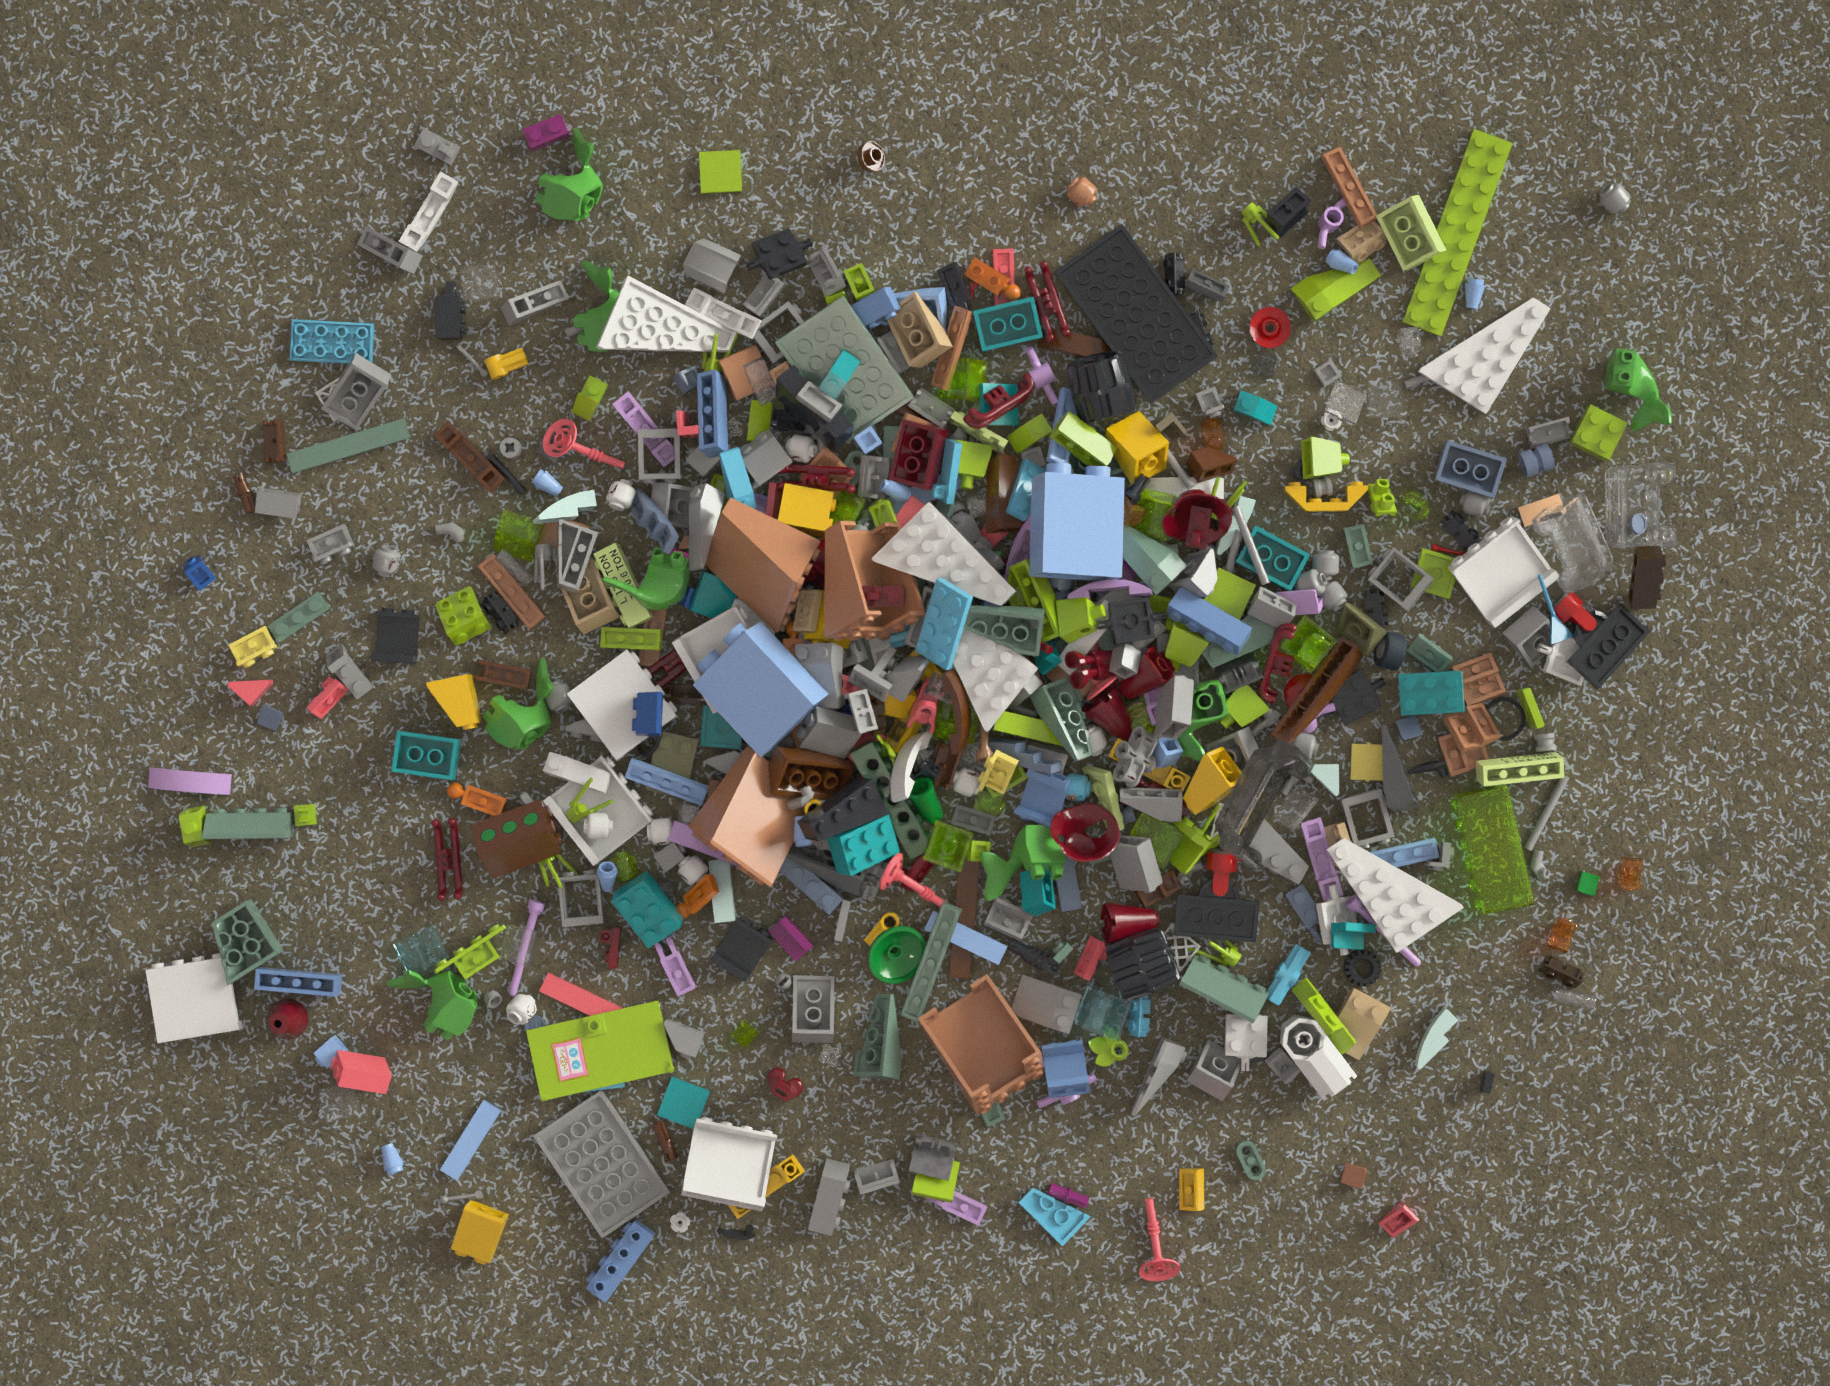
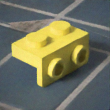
M263 626L229 644L237 661V667L244 666V668L254 665L256 663L255 659L261 656L265 659L273 655V650L278 648L267 626Z
M996 750L992 757L988 756L984 767L987 769L982 771L979 776L978 782H980L978 790L982 792L984 787L987 786L1004 795L1019 760Z

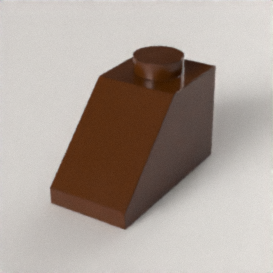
M1206 447L1193 450L1190 453L1186 466L1197 483L1231 474L1238 460L1234 456Z

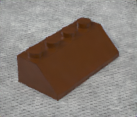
M776 746L768 764L770 793L778 796L800 797L802 796L801 788L810 786L811 790L814 791L812 799L827 800L848 785L855 765L847 757L843 759L812 750Z

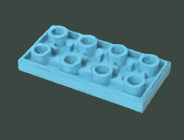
M292 319L289 360L349 364L355 353L372 362L374 324Z

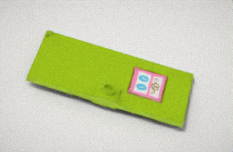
M659 1000L526 1030L541 1102L674 1072Z

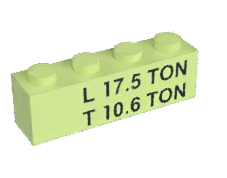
M614 543L594 553L596 558L593 560L598 571H602L604 577L625 582L635 588L639 587L620 544ZM604 583L605 587L610 589L613 594L611 600L616 608L619 607L622 613L620 619L624 626L635 628L654 618L652 611L644 608L631 594L617 588L608 587Z
M1556 752L1476 761V780L1483 786L1564 778V760Z

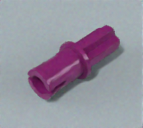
M1051 1183L1047 1194L1063 1200L1065 1204L1068 1202L1081 1208H1086L1089 1202V1197L1072 1191V1188L1066 1189L1054 1183Z

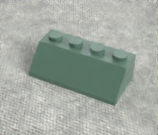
M255 808L254 812H246V809H233V813H225V809H213V813L206 814L202 839L293 837V812H287V808H274V812H266V808Z
M1195 955L1179 984L1251 1023H1254L1269 995L1263 986L1247 982L1248 979L1242 975L1237 974L1235 976L1225 966H1216L1211 963L1209 958L1203 955Z

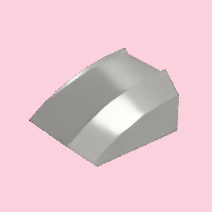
M703 238L693 243L683 263L685 275L724 294L742 256Z

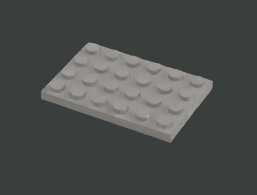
M603 1090L598 1091L533 1135L601 1238L671 1192Z

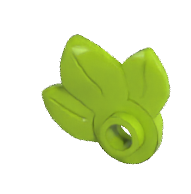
M876 734L879 744L883 749V758L888 756L894 766V758H896L894 751L887 740L883 741L879 734Z
M1104 1025L1102 1037L1093 1038L1088 1042L1091 1051L1098 1055L1095 1064L1099 1066H1110L1114 1061H1122L1128 1055V1046L1125 1042L1121 1041L1120 1033L1111 1026ZM1119 1047L1121 1054H1116L1114 1049Z

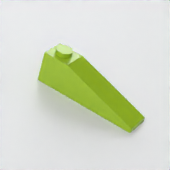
M1367 259L1358 262V268L1354 274L1332 269L1308 276L1290 289L1314 323L1382 275L1373 262Z

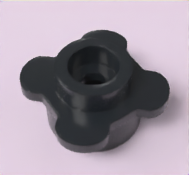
M1300 459L1297 465L1289 470L1291 476H1295L1298 482L1304 484L1306 480L1303 479V473H1300V470H1303L1302 459Z

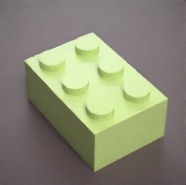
M1419 195L1411 196L1376 215L1403 271L1413 269L1446 251Z

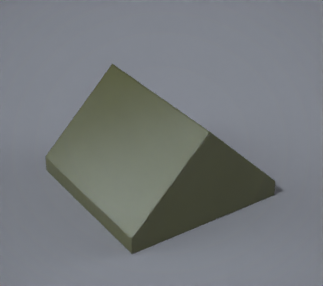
M1349 603L1344 604L1337 632L1342 637L1358 645L1361 652L1367 657L1387 631L1358 607Z

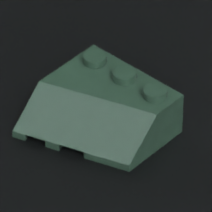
M252 899L246 900L212 922L222 959V967L226 975L227 986L284 952Z

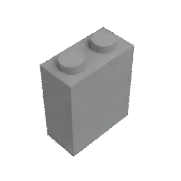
M1174 675L1158 691L1155 736L1175 740L1191 726L1194 680L1188 679L1183 675Z
M816 706L812 713L808 714L803 726L799 727L797 738H799L801 748L844 759L862 734L855 735L854 731H857L852 715Z
M1120 835L1118 846L1110 853L1119 887L1121 889H1129V891H1144L1145 893L1155 891L1156 887L1162 884L1163 881L1150 838Z

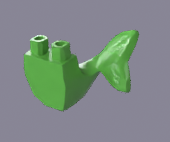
M573 128V144L578 161L582 167V172L572 176L544 174L539 177L538 182L539 186L545 188V192L540 191L536 196L535 202L543 206L542 212L558 220L578 221L587 218L590 215L588 212L591 211L593 205H597L603 189L600 178L589 165L594 145L591 142L585 141L578 128Z
M584 260L582 266L585 272L608 295L609 299L598 308L589 309L585 314H577L573 319L574 327L584 328V332L580 331L578 334V344L588 346L589 351H609L598 349L596 346L619 292L611 288V268H598L591 262Z
M1613 349L1607 364L1604 388L1643 400V404L1631 421L1630 429L1637 431L1653 422L1670 425L1672 420L1670 408L1659 399L1656 382L1646 364L1634 350Z
M656 547L651 554L647 573L639 587L635 588L630 584L608 577H603L601 581L607 584L608 587L617 588L631 594L646 609L665 610L676 602L680 603L686 594L691 574L689 558H685L683 552L675 551L670 555L665 554L661 548Z
M545 658L540 659L537 669V701L534 706H521L512 699L506 701L501 695H498L490 701L493 708L488 709L482 716L488 723L485 729L496 742L510 749H527L537 737L540 739L551 725V716L545 698L553 690V684L548 678Z
M1219 679L1201 682L1193 687L1191 726L1177 737L1183 749L1180 757L1185 755L1201 762L1205 752L1192 735L1193 731L1227 718L1226 699Z
M1026 825L1015 838L1008 861L1003 860L992 852H980L981 862L987 873L984 898L986 901H990L999 897L1004 892L1012 875L1023 865L1026 871H1030L1032 880L1043 879L1045 876L1044 871L1050 872L1052 880L1061 879L1066 856L1061 847L1052 838L1050 828L1044 825Z
M407 970L403 977L386 982L388 987L398 989L431 987L432 1003L427 1011L428 1018L424 1022V1027L430 1033H434L437 1028H441L439 1030L440 1036L447 1040L454 1034L460 1036L470 1026L477 1008V994L475 990L472 992L465 984L466 981L452 971H443L423 979L419 974Z

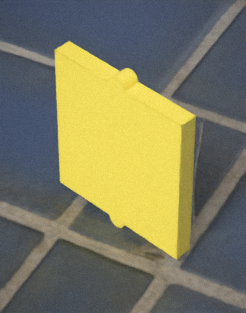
M1367 742V744H1352L1350 780H1365L1366 782L1370 780L1383 781L1382 745L1371 744L1370 742Z

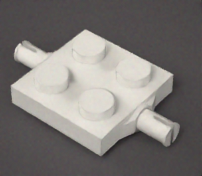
M1574 638L1554 643L1551 647L1542 643L1538 645L1541 648L1537 647V651L1547 654V660L1543 668L1544 672L1575 685H1582L1584 678L1567 662L1579 648Z
M1337 885L1328 886L1330 899L1316 904L1323 944H1331V923H1357L1356 913L1354 911L1351 912L1345 906L1346 901L1351 896L1339 897ZM1340 949V955L1349 954L1348 949Z
M1235 1014L1225 1015V1056L1240 1058L1241 1071H1250L1249 1059L1267 1057L1268 1016L1258 1015L1254 1023H1251Z

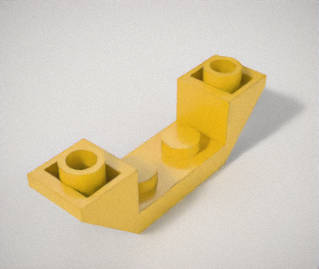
M1289 482L1288 486L1283 487L1284 493L1304 512L1348 511L1368 490V485L1363 486V482H1350V486L1345 487V502H1342V498L1330 499V502H1322V499H1309V502H1306V486H1301V482Z
M1117 738L1108 755L1116 761H1119V758L1115 756V749L1123 741ZM1155 765L1151 772H1143L1142 774L1168 789H1182V793L1191 778L1171 766L1158 769Z
M794 1154L770 1168L765 1198L805 1172ZM728 1205L737 1219L751 1210Z

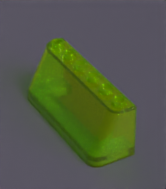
M1507 784L1486 786L1453 794L1454 799H1451V806L1453 811H1457L1458 815L1455 823L1457 830L1461 831L1463 839H1460L1462 851H1466L1467 859L1464 861L1467 872L1470 871L1472 876L1469 884L1471 891H1475L1477 899L1474 900L1476 912L1480 911V914L1484 915L1534 905L1531 884Z

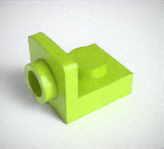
M880 499L874 502L875 505L869 507L876 527L885 522L898 523L892 508L895 506L892 501Z

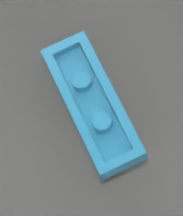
M946 439L940 483L932 484L931 496L945 504H954L962 443L954 439Z

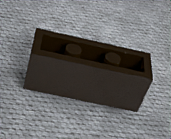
M1660 546L1635 547L1628 593L1631 609H1656L1657 601L1661 600V589L1659 587L1664 581L1662 567L1666 566V555L1662 554Z

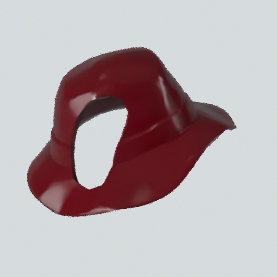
M1191 489L1182 492L1178 496L1173 508L1162 519V529L1166 536L1186 542L1191 506L1197 505L1213 508V513L1218 518L1220 527L1216 531L1210 528L1207 544L1209 545L1226 535L1232 523V511L1229 505L1220 498L1207 494L1200 489ZM1176 509V512L1173 514V516H1170V514Z
M1083 803L1057 812L1050 824V833L1054 841L1061 847L1067 857L1078 862L1097 861L1105 858L1116 849L1120 841V829L1116 818L1107 809L1093 803ZM1103 819L1107 820L1108 829L1102 837L1092 838L1085 833L1087 827ZM1058 835L1064 836V844L1057 837Z

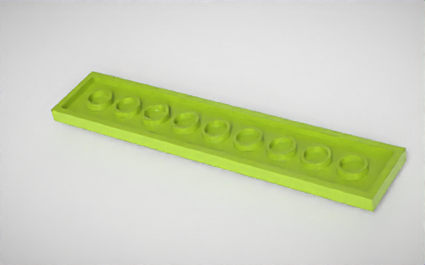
M1476 129L1472 131L1436 229L1446 251L1424 262L1402 323L1440 337L1442 336L1513 143Z

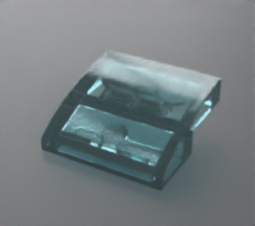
M433 925L393 944L406 971L411 970L420 976L437 969L436 964L443 959L450 960Z

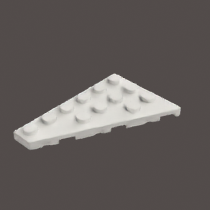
M627 276L596 348L602 350L712 352L714 334L717 333L718 343L716 352H727L732 345L736 332Z
M1533 297L1419 368L1418 373L1480 412L1487 414L1551 308Z
M963 629L953 663L984 730L988 732L1038 668L1021 654L1013 652L1012 649L998 645L984 636L980 637Z

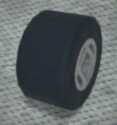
M1387 631L1374 649V663L1377 667L1393 671L1400 668L1407 649L1405 636Z

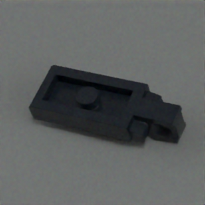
M953 262L937 270L941 283L945 287L951 308L958 306L972 312L970 308L973 305L972 298L958 263Z

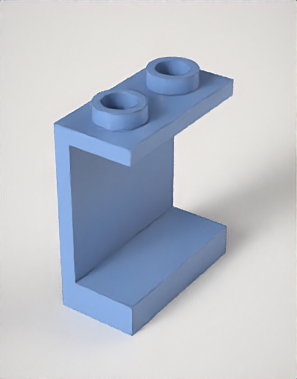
M1028 769L1026 776L1029 778L1020 805L1014 810V813L1023 820H1032L1037 822L1038 825L1050 828L1054 815L1062 810L1072 779L1057 772L1049 774Z
M1070 1040L1065 1043L1043 1045L1042 1053L1049 1099L1090 1093L1083 1040Z

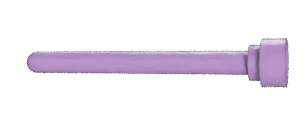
M1357 894L1352 895L1346 901L1345 906L1351 912H1358L1370 924L1376 925V930L1386 939ZM1407 947L1399 951L1414 966L1417 967L1421 964L1420 959Z
M529 899L527 908H529L528 912L530 914L509 989L510 996L517 994L537 916L544 910L545 903Z

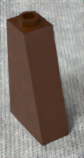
M1006 452L995 454V458L989 460L987 466L986 534L1019 532L1025 521L1022 522L1006 513L1019 469L1016 455H1007Z

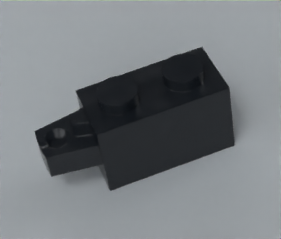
M446 281V292H442L441 296H435V338L438 340H463V334H466V322H463V314H466V302H463L461 293L456 292V282Z

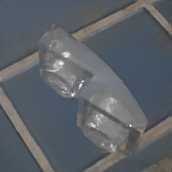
M760 357L743 365L759 404L763 406L776 400V386L774 380L769 375L765 360Z

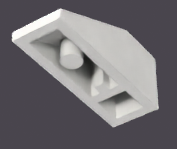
M549 752L543 772L549 776L584 786L589 778L592 777L593 781L588 788L606 793L612 777V773L553 752Z

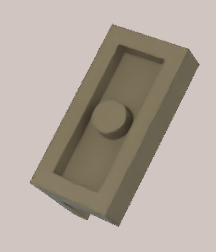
M1172 412L1155 425V428L1160 433L1170 425L1180 437L1187 432Z

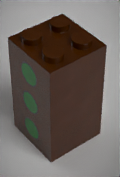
M541 799L471 825L478 856L492 879L562 853L560 845L563 842L560 834L556 831L559 829L555 817L551 818L552 813L549 806H545Z

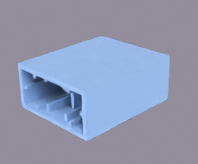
M1048 463L1046 464V472L1032 477L1029 577L1089 581L1122 578L1124 478L1110 477V467L1087 466L1085 468V475L1071 474V464Z
M760 621L748 630L742 623L735 626L723 638V641L729 648L722 655L714 649L697 665L703 672V675L693 686L747 744L762 757L776 747L828 693Z

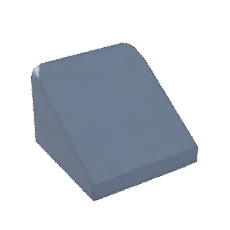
M695 365L677 373L673 377L682 395L697 388V373L699 372Z
M262 705L257 724L277 731L284 712L267 705Z
M1415 715L1395 721L1401 741L1423 735Z

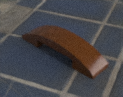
M1041 328L1043 337L1039 338L1037 345L1039 348L1082 357L1111 351L1103 339L1070 332V336L1065 338L1061 330L1053 328L1051 329L1054 341L1052 343L1047 342L1043 328Z
M449 421L433 435L490 493L505 480L501 473Z
M950 669L942 673L944 694L952 695L956 731L949 734L951 753L954 755L964 750L967 745L971 730V708L968 694L959 674L955 669Z

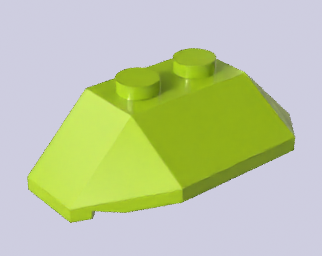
M1026 559L1009 567L1007 582L1016 590L1009 598L1011 606L1045 609L1041 642H1046L1060 636L1056 608L1057 599L1048 578L1029 577L1030 560Z

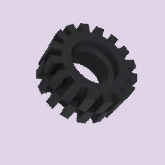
M1364 949L1354 950L1344 960L1343 970L1346 978L1352 984L1359 987H1368L1376 983V980L1380 978L1382 964L1378 956L1373 952ZM1360 960H1366L1370 964V971L1365 976H1360L1355 972V964Z

